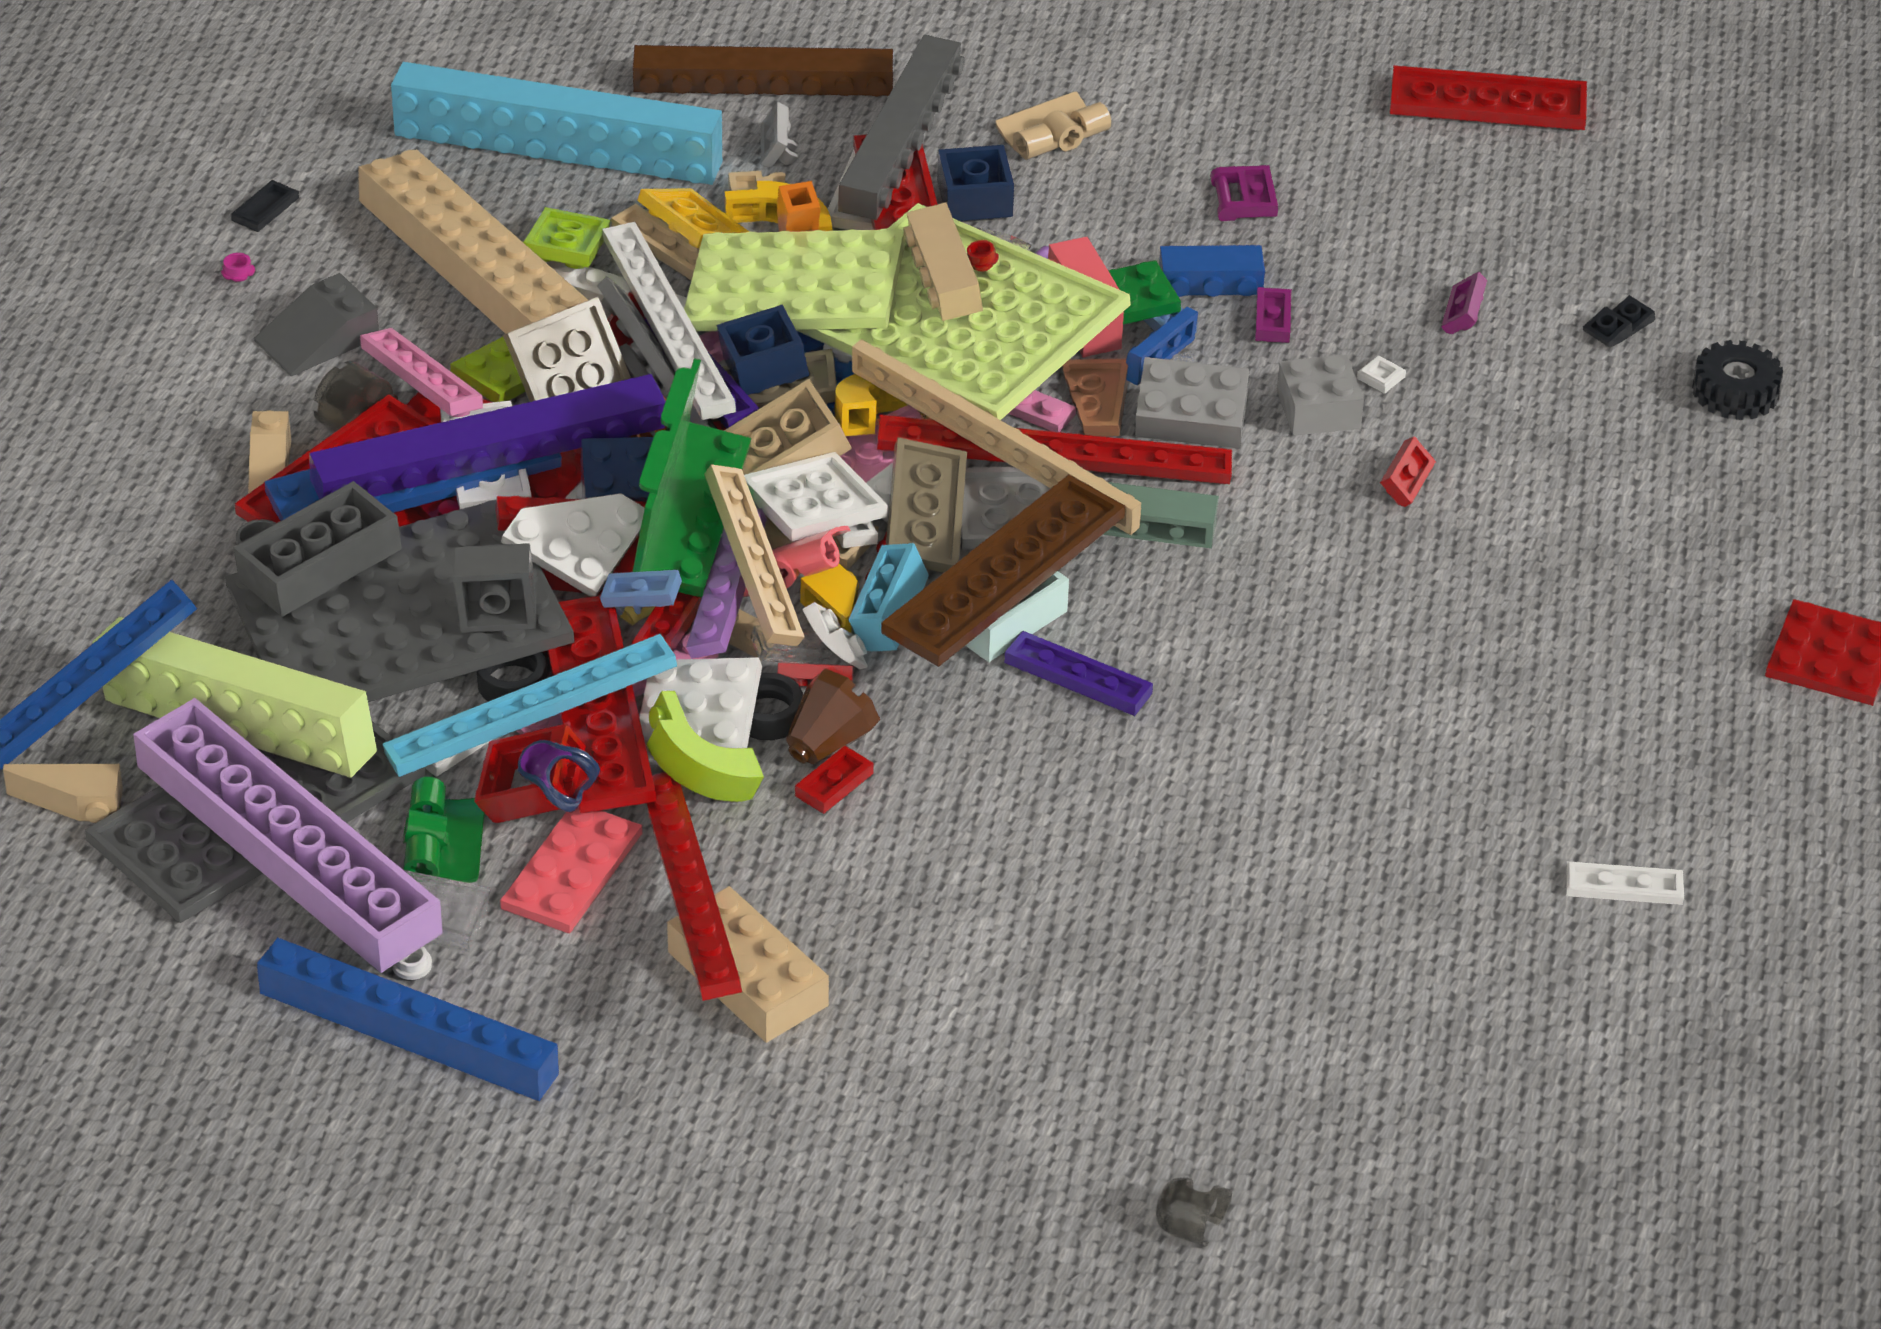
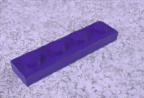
M1022 631L1005 651L1004 663L1133 716L1139 712L1153 692V683L1025 631Z

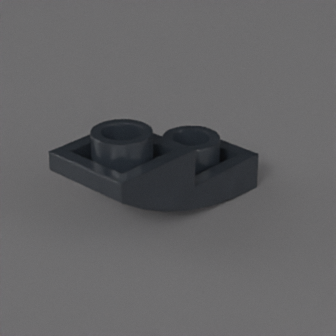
M1629 295L1613 310L1605 306L1583 326V331L1608 347L1615 346L1654 322L1655 311Z

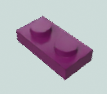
M1479 271L1452 286L1441 328L1446 333L1454 334L1460 330L1466 331L1476 323L1487 284V279Z
M1257 288L1255 341L1290 342L1292 289Z

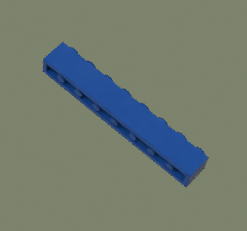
M277 937L257 962L259 990L262 995L534 1100L540 1101L559 1075L558 1045L554 1042Z

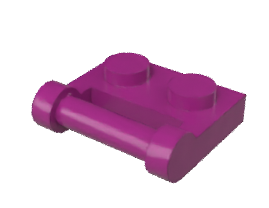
M1269 165L1217 167L1211 171L1210 179L1213 187H1216L1219 202L1217 214L1220 221H1235L1237 218L1276 217L1278 215V202ZM1230 183H1237L1241 201L1231 200L1228 186Z

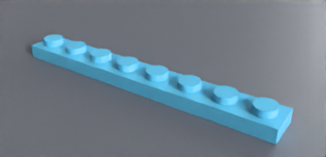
M658 634L383 743L385 755L398 777H401L677 667L676 656L662 635Z

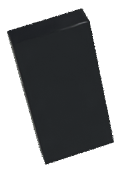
M271 180L231 213V221L259 232L299 199V191Z

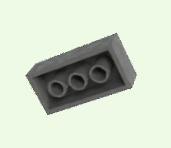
M353 481L233 547L239 581L283 617L402 550L397 516Z

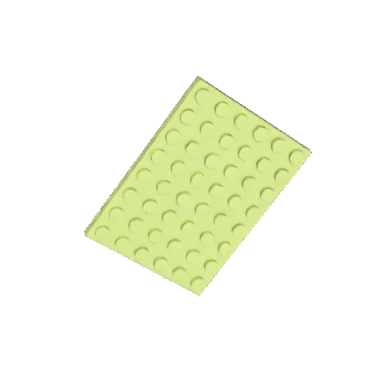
M917 203L908 212L926 208V206ZM907 213L887 229H903V227L909 226ZM953 218L966 253L967 247L972 242L987 240L994 245V249L999 255L998 262L991 269L982 272L974 270L979 283L983 311L942 321L938 308L932 309L927 294L928 288H924L919 273V268L922 267H915L911 252L912 247H908L905 242L887 328L796 330L851 356L852 346L862 339L1001 420L1131 305L1130 295L1126 292Z

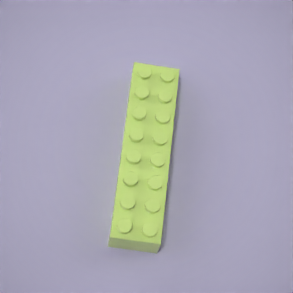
M118 617L96 639L92 641V644L96 642L99 638H101L105 633H107L110 629H112L124 618ZM172 632L166 634L103 686L105 700L158 718L196 698L255 748L350 778L377 752L366 691Z

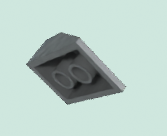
M338 273L310 285L254 337V341L292 377L360 347V335L379 331L377 307L341 273Z

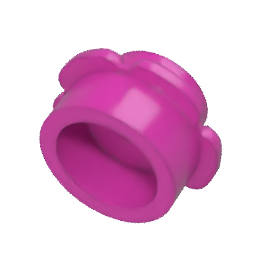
M232 253L223 260L221 274L227 280L231 279L235 282L245 281L248 276H253L255 272V267L251 265L250 257L244 253Z

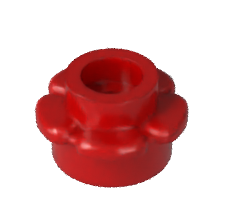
M978 240L972 242L967 247L968 258L973 269L976 271H987L998 262L999 255L990 241Z

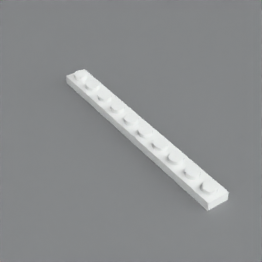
M631 222L604 228V242L675 372L682 367L691 369L694 358L701 360L693 405L702 420L715 419L736 412L735 400L637 224Z

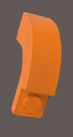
M812 181L779 186L777 199L779 232L819 230L821 206Z

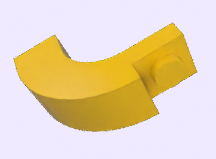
M756 181L757 189L725 191V214L737 223L757 221L778 223L779 186L789 184L777 181ZM818 198L821 206L819 230L832 231L829 211Z
M854 374L843 379L836 387L834 417L845 436L875 434L876 414L896 411L908 404Z

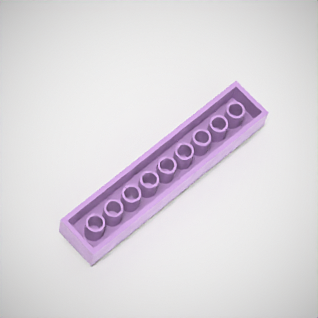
M196 698L133 734L138 768L380 973L443 934L441 905L438 898Z

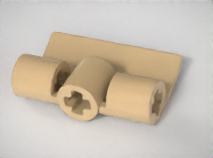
M1078 92L1063 95L996 120V128L1004 140L1025 160L1057 148L1063 151L1077 148L1084 138L1109 130L1111 127V116L1107 107L1101 102L1086 106Z

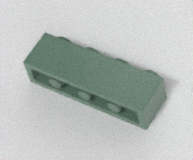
M1107 482L1140 501L1141 515L1140 528L1132 535L1115 526L1111 527L1103 535L1212 549L1219 496Z

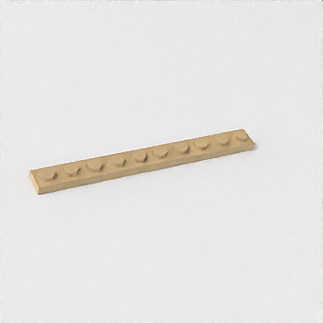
M862 339L852 346L853 373L1049 488H1052L1068 474L1126 506L1125 517L1116 523L1115 527L1129 535H1132L1140 528L1141 502L1132 495L1124 493L1107 483L1103 478L1097 477L1078 466L1074 461L1064 458L1046 445L1040 444L1023 434L1019 429L1011 427L994 417L991 413L968 402L962 396L956 395L939 385L935 380L927 378L909 365L884 353L880 348L874 347Z

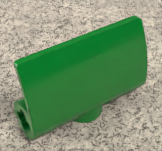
M422 777L417 779L412 785L410 809L407 813L403 833V844H406L404 871L417 882H476L480 869L484 812L474 802L475 798L445 799L446 786L437 778Z

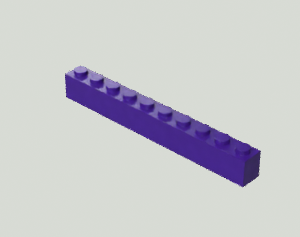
M648 374L309 453L310 480L319 500L353 481L370 495L376 497L406 488H414L581 448L582 439L624 438L662 429L665 426L661 423L660 419L666 401L653 375Z

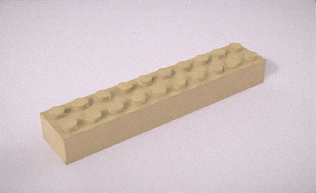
M417 149L407 150L386 159H376L372 163L358 167L359 201L505 334L588 301L586 297Z

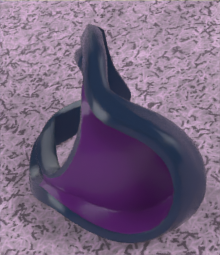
M539 740L528 745L522 751L518 760L520 775L531 784L537 785L553 805L566 812H572L577 809L582 801L583 791L588 790L592 786L600 772L598 763L585 751L549 740ZM561 759H569L575 762L588 776L578 786L572 798L557 791L550 782L551 770Z

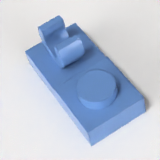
M678 570L610 573L600 600L603 608L615 607L618 615L623 614L625 606H633L635 613L640 614L642 607L674 605L682 580Z

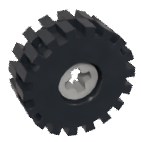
M1732 340L1724 341V346L1716 342L1711 344V350L1707 347L1704 348L1696 360L1692 385L1694 398L1699 397L1698 403L1702 407L1708 404L1709 412L1714 414L1716 411H1720L1721 417L1727 419L1729 414L1736 415V420H1743L1744 415H1748L1750 419L1758 418V412L1763 416L1768 414L1770 408L1774 409L1777 405L1783 378V367H1780V361L1777 357L1772 359L1773 353L1767 349L1762 352L1760 351V345L1754 343L1752 347L1746 346L1747 341L1739 340V345L1733 344Z

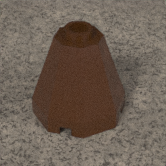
M824 669L806 687L786 737L789 745L788 751L798 762L802 764L807 762L814 765L836 753L843 746H848L861 739L880 721L871 698L864 692L858 697L852 691L856 684L848 677Z

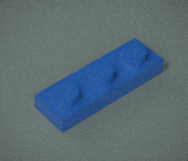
M1185 307L1177 315L1171 316L1167 323L1157 331L1151 332L1142 343L1132 347L1126 358V364L1128 365L1126 380L1138 386L1141 383L1145 357L1170 360L1194 341L1198 311Z

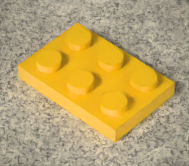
M692 188L640 190L637 201L649 209L648 213L666 222L670 230L686 237L689 240L688 243L693 247L700 249L703 234L749 232Z

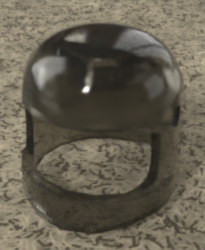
M1177 1177L1170 1180L1163 1187L1156 1205V1220L1161 1229L1166 1233L1206 1247L1209 1242L1204 1241L1206 1223L1209 1221L1218 1226L1220 1225L1231 1203L1232 1192L1230 1189L1219 1185L1213 1186L1208 1192H1200L1193 1189V1180L1191 1178ZM1217 1199L1216 1208L1212 1214H1209L1214 1202Z

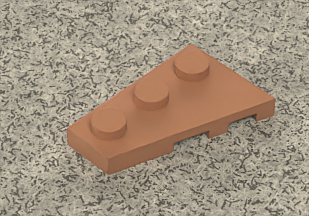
M1126 359L1068 360L1061 367L1073 404L1076 406V413L1084 435L1120 436L1128 381L1126 380L1128 365L1126 364Z

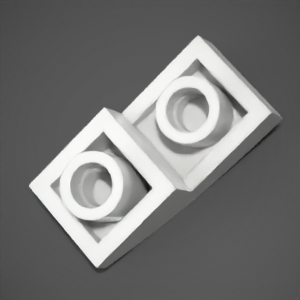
M816 602L802 609L815 633L831 651L858 669L868 667L863 655L867 654L863 641L857 634L854 635L840 628L839 621L831 609H826Z

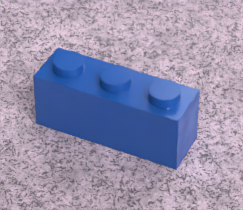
M1262 245L1160 246L1159 266L1178 297L1188 295H1208L1211 297L1218 295L1251 296L1257 295L1258 287H1264L1265 266Z

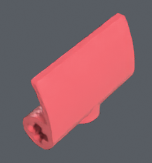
M848 526L836 527L772 549L786 589L794 583L800 574L811 576L838 566L840 555L833 537L851 531ZM745 588L743 597H748L749 594L747 588Z

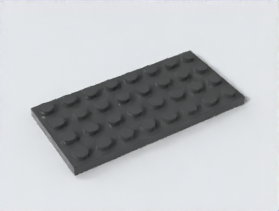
M373 721L372 727L377 752L352 778L258 749L346 823L426 775L425 767L398 777L387 759L383 748V743L394 738ZM161 786L85 829L86 841L179 923L184 922L263 874Z

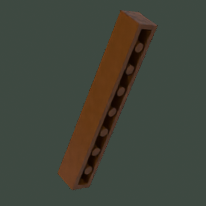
M634 45L633 92L744 95L792 94L810 96L863 95L878 97L889 96L893 90V49Z

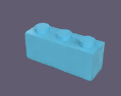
M914 543L881 545L848 619L854 633L861 638L867 651L897 650L899 646L897 642L881 633V622L922 591L929 577Z

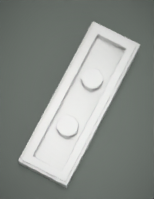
M1567 861L1566 896L1683 905V870Z

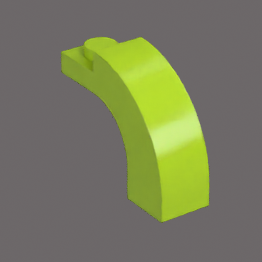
M661 691L654 706L649 711V724L654 731L646 744L658 765L675 781L700 795L729 802H742L753 799L764 778L753 748H725L704 740L688 724L676 692Z

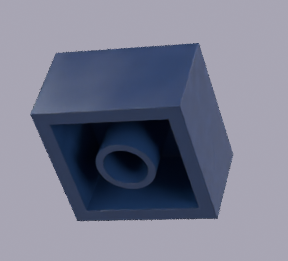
M1004 145L938 149L937 183L942 203H947L952 218L958 221L1013 217L1014 182Z
M783 304L716 325L723 359L735 382L747 395L760 393L765 389L784 383H792L797 379L809 376L803 342Z
M654 437L582 439L580 459L582 498L623 494L633 501L647 502L650 492L642 490L639 486V481Z

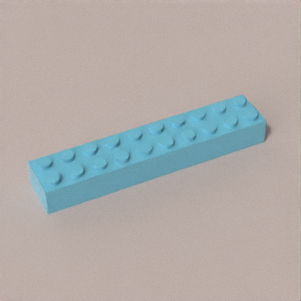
M402 62L391 84L394 134L407 139H422L439 144H454L471 149H486L504 154H518L536 159L544 158L564 163H576L596 168H608L628 173H640L660 178H672L713 185L723 161L722 110Z

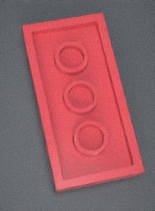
M579 806L575 811L566 812L500 900L501 909L570 934L643 834L642 825L604 811L580 813Z

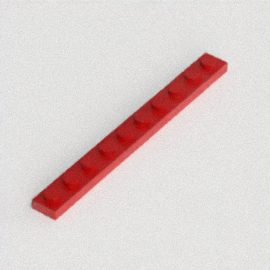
M880 415L877 450L894 451V445L899 437L966 451L967 459L1005 462L935 420ZM1017 428L1023 434L1040 444L1046 445L1052 451L1068 460L1074 461L1078 466L1088 471L1230 484L1232 449Z
M667 773L654 774L652 777L656 791V801L645 803L702 1001L742 993L740 977L681 784Z

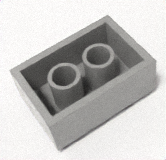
M1145 357L1136 411L1135 437L1240 448L1248 396L1249 369Z

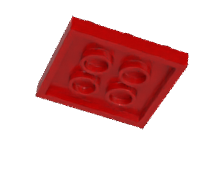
M1793 599L1766 668L1765 677L1873 706L1881 686V622Z

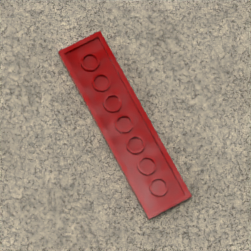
M601 595L559 602L574 631L575 642L547 650L552 676L624 648L615 607L603 608L600 600ZM632 685L560 713L562 724H567L586 746L585 752L598 763L600 768L595 782L588 790L582 793V801L579 805L580 813L656 801L655 786ZM582 769L580 770L576 789L588 777Z

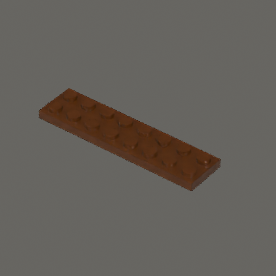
M1068 474L882 621L881 633L938 667L941 666L1123 519L1126 506Z

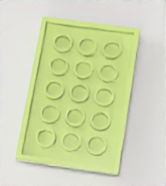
M850 229L846 231L715 232L703 234L684 310L696 332L717 331L716 325L782 304L796 330L887 328L906 242L903 229Z

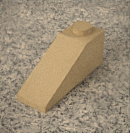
M253 411L250 432L248 494L289 465L291 449L289 411Z
M4 764L3 766L7 795L78 821L97 823L120 809L123 792L120 764Z

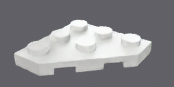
M623 494L522 508L503 534L501 543H530L532 562L588 596L593 597L597 596L601 591L608 575L614 572L640 534L645 508Z

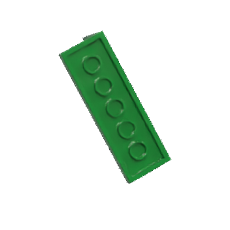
M694 358L691 369L682 367L675 372L660 419L664 426L670 428V431L660 430L655 433L640 477V488L650 493L644 509L633 572L678 570L682 580L678 592L702 598L724 531L723 523L704 474L711 464L739 468L743 471L752 438L689 422L701 364L700 359Z

